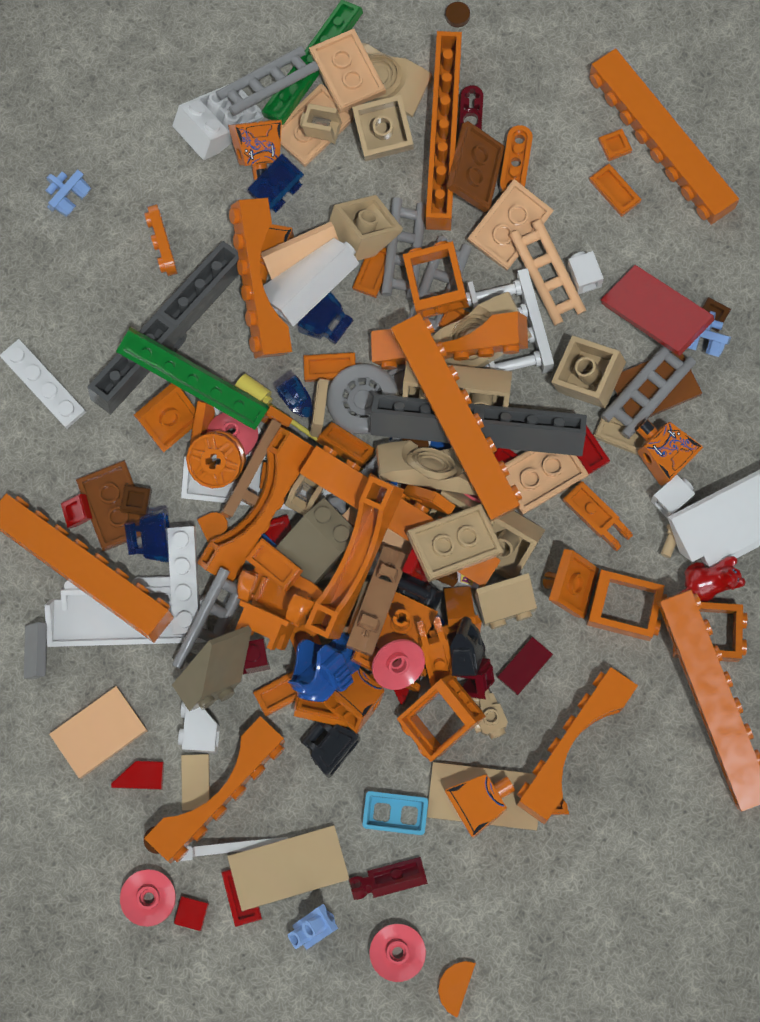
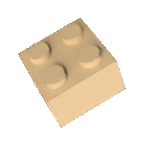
M402 95L352 107L365 161L414 149Z
M572 335L551 383L559 393L606 409L626 361L619 350Z

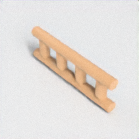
M539 219L532 223L536 231L523 237L519 230L513 231L509 235L526 269L528 268L529 275L554 326L564 322L561 314L573 308L577 315L587 310L542 220ZM540 240L546 254L533 260L527 246ZM552 263L558 276L544 283L538 268ZM563 285L569 299L555 305L549 291Z

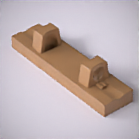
M272 419L267 425L220 513L224 517L230 519L241 501L252 507L255 506L259 496L247 490L265 455L267 456L268 446L282 425L276 420Z
M383 546L346 648L372 657L403 574L402 569L409 556L408 554ZM382 575L387 576L392 582L385 581L379 577Z

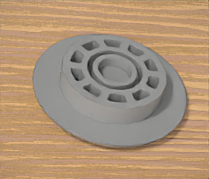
M357 364L347 367L335 376L327 392L329 413L333 420L343 429L355 434H370L374 394L381 391L383 395L399 396L398 387L394 379L385 370L375 365ZM359 382H366V384L360 385ZM372 383L376 385V387L372 388L370 384ZM355 384L356 387L351 390L349 387ZM345 393L349 394L348 398L344 397ZM344 404H348L349 408H345Z

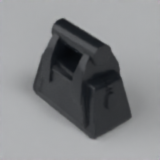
M407 573L402 574L396 592L434 610L437 609L444 594L443 591L434 585L414 578Z
M469 617L462 618L450 647L452 676H476L485 653V645L480 631Z
M317 722L301 743L313 751L311 759H313L315 765L320 768L323 774L330 778L361 739L358 734L349 728L340 725L332 727L329 724ZM326 730L328 734L318 746L315 745L314 742Z

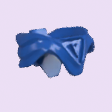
M342 632L340 639H333L326 645L316 644L308 639H303L298 644L293 676L288 683L297 692L299 698L314 702H324L329 699L335 690L339 692L345 691L353 683L352 674L360 669V665L350 660L354 650L346 648L350 634Z

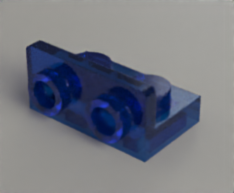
M281 154L248 188L247 192L254 199L268 198L270 212L273 210L277 213L286 203L283 199L288 193L294 195L302 187L303 184L300 181L304 174L288 158Z

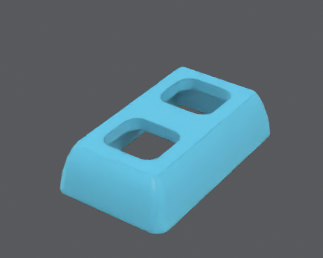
M368 791L365 798L362 825L365 829L423 835L426 827L428 799ZM376 803H386L391 806L390 819L387 822L374 820L373 814ZM404 806L416 807L418 809L417 823L415 825L401 823V811Z

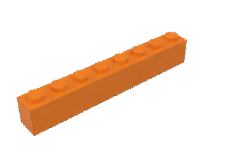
M437 31L426 205L427 230L451 231L453 192L446 187L456 151L462 32Z
M615 48L592 63L589 76L592 85L597 89L600 87L605 94L604 97L609 106H615L620 112L619 115L622 122L634 129L635 137L639 143H645L650 149L652 159L656 163L660 162L665 167V173L669 180L678 183L683 197L687 201L691 200L697 207L696 211L702 220L707 219L712 225L734 210L739 201L738 196L619 51Z
M418 313L391 327L392 334L490 522L519 508V500L522 499V496L515 484L510 486L506 478L510 474L504 462H498L493 454L497 449L491 437L485 438L481 428L485 426L479 414L471 412L468 405L472 401L465 389L460 391L456 383L459 380V376L453 365L447 366L444 360L447 353L440 341L435 343L431 335L435 331L428 318L423 320L421 314Z
M324 445L321 449L316 446L299 473L358 509L359 500L370 475L376 476L370 473L366 477L359 472L361 467L351 460L347 459L344 463L336 458L338 452ZM403 493L388 529L409 541L406 534L408 530L436 519L429 516L428 512L430 510L420 503L415 502L413 506L405 501L407 495ZM495 557L457 572L481 587H485L501 560Z
M7 493L0 500V531L155 643L174 618L169 611L171 608L169 604L159 597L154 600L148 596L150 591L138 582L136 585L128 581L130 577L119 568H116L115 571L107 566L109 562L100 554L91 555L87 552L88 546L76 538L73 542L67 537L69 533L58 524L54 527L48 524L49 519L38 510L34 513L28 509L29 504L19 496H16L14 499Z
M686 590L657 601L736 807L742 812L760 805V752L752 747L750 742L751 739H754L748 723L743 724L740 716L743 713L742 705L738 697L733 698L730 687H733L731 677L727 671L723 672L720 661H723L721 651L717 645L713 646L710 635H713L712 628L707 619L703 620L699 611L703 609L701 600L697 593L693 594L692 590Z

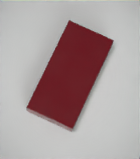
M532 637L500 673L497 679L518 696L553 654Z

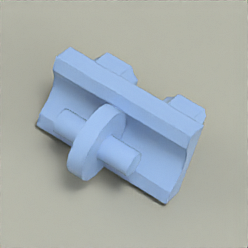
M77 169L65 184L62 183L67 178L64 172H61L57 177L49 174L46 179L50 185L45 191L50 195L56 189L58 192L48 202L47 208L52 212L56 210L67 217L76 207L75 204L66 198L68 194L72 191L82 200L91 190L86 181L82 179L84 174Z
M710 311L714 315V321L688 348L697 350L700 337L710 339L706 353L720 357L725 345L730 343L731 337L711 331L712 328L722 330L723 322L716 321V312Z
M322 904L293 924L294 930L287 935L295 949L304 945L307 950L336 931L338 927L335 924L334 915L327 911L325 905Z

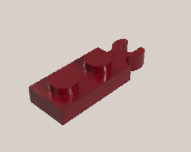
M421 857L368 870V877L355 876L349 879L354 900L362 899L369 893H372L373 898L428 884Z

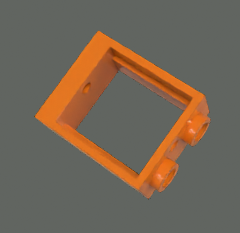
M440 241L432 247L425 249L414 248L408 253L403 254L417 314H421L423 319L469 307L453 241ZM450 256L458 290L421 300L413 266Z
M601 569L587 625L650 641L653 635L658 636L661 620L657 619L659 613L657 601L667 598V594L663 593L665 585ZM609 582L655 593L646 629L601 617Z
M701 602L703 609H700V612L733 614V651H720L723 661L739 662L742 659V655L745 656L747 652V640L743 639V629L747 628L748 617L747 613L743 612V605ZM673 645V658H678Z
M450 674L440 679L403 712L397 720L401 724L403 732L410 736L418 745L419 752L432 762L442 756L486 716L456 678ZM439 694L465 724L442 745H440L417 716V713Z

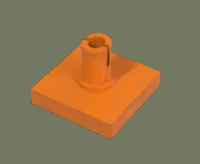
M171 383L157 396L152 397L134 416L156 445L165 452L193 428L196 408L182 389Z
M564 549L557 573L548 571L544 575L546 578H550V580L543 579V586L547 589H552L549 601L571 615L585 619L599 568L574 550Z
M396 592L378 642L385 646L392 641L406 639L415 642L421 648L419 642L421 638L417 622L423 621L427 629L426 635H428L434 622L433 618L437 617L438 611Z

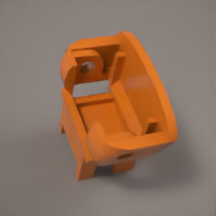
M254 568L252 571L242 570L238 579L237 594L238 598L241 599L239 606L244 608L235 630L249 626L252 630L250 636H253L254 632L270 639L267 645L268 649L275 650L277 648L285 650L294 627L306 625L313 606L323 593V590L312 581L299 576L289 591L286 592L257 568Z

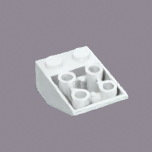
M216 89L179 105L172 126L203 160L219 154L233 143L228 125L261 121L264 118L261 109L255 104L233 116L229 107L234 103L229 97L219 100L216 95V91L219 89ZM242 89L238 91L243 99L248 97Z

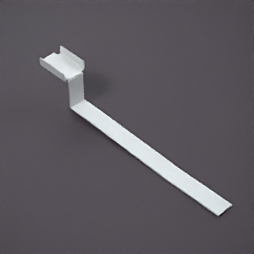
M288 837L195 847L189 845L186 847L189 850L188 853L180 861L193 860L192 857L247 851L288 839Z

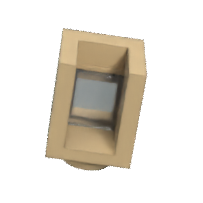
M308 103L306 113L303 112L300 119V126L303 128L305 136L328 140L336 144L342 124L338 109Z
M300 474L290 490L285 506L304 516L316 505L324 492V488Z

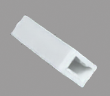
M333 238L264 284V291L278 316L294 327L359 265L354 256L356 253L354 248L346 241L342 243Z

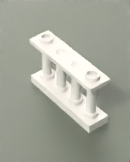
M528 268L518 270L517 280L513 281V284L475 292L473 281L468 282L466 295L469 307L472 310L479 305L478 302L489 300L505 292H509L511 295H521L523 304H520L518 309L528 319L530 326L528 329L532 335L528 341L529 343L534 342L536 348L533 355L499 363L492 361L483 368L511 371L536 365V367L541 366L542 373L553 371L554 361Z

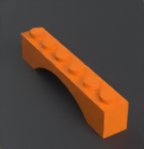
M268 198L238 200L231 205L229 219L234 225L235 231L233 244L235 249L238 250L237 270L239 275L242 276L243 282L241 295L242 299L246 301L247 311L245 320L247 326L250 327V350L254 352L255 359L286 355L292 352L289 327L271 306L264 291L260 270L262 245L266 233L272 225Z
M518 311L492 315L473 332L455 340L441 342L447 353L444 360L453 358L457 361L468 360L469 356L472 355L487 358L493 357L496 352L517 354L520 349H528L527 317ZM392 330L371 331L372 362L380 365L385 370L396 369L397 365L401 364L406 366L407 360L392 334Z
M280 427L267 448L266 479L255 506L235 528L222 536L212 539L197 564L215 576L220 567L230 571L227 579L232 582L238 578L242 572L246 557L256 546L261 535L268 530L272 517L283 506L285 496L298 479L299 472L315 447L292 432Z
M370 475L359 500L355 526L345 554L331 581L315 602L305 628L327 639H340L405 489Z
M612 667L609 668L606 674L602 671L599 673L592 684L597 687L592 695L588 693L584 695L578 704V707L582 709L578 716L574 717L571 715L563 726V729L567 731L563 738L559 739L556 737L547 750L552 753L546 762L542 759L539 761L532 772L536 775L531 785L525 782L517 794L521 798L517 806L543 824L548 821L563 798V767L567 753L575 739L593 723L607 716L620 713L638 687L637 684Z
M260 716L241 736L240 751L236 765L220 791L206 803L192 811L178 816L163 818L144 839L170 864L174 860L178 863L188 853L189 850L186 847L193 840L198 842L207 833L208 829L206 826L213 819L218 821L228 810L225 806L233 798L236 801L247 790L245 785L251 778L256 780L266 769L263 765L270 758L275 760L284 751L285 748L282 746L285 743L284 738Z

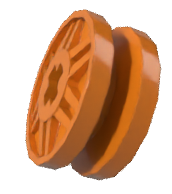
M216 430L209 431L192 443L188 449L186 461L188 471L193 479L202 486L213 489L222 488L239 477L244 470L246 455L245 449L238 438L229 432ZM215 454L217 455L216 458L221 460L218 464H216V460H212V456Z

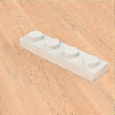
M20 339L0 354L4 362L66 429L86 413L81 405Z
M194 526L167 528L171 612L174 617L172 620L173 635L188 634L200 609L196 527Z

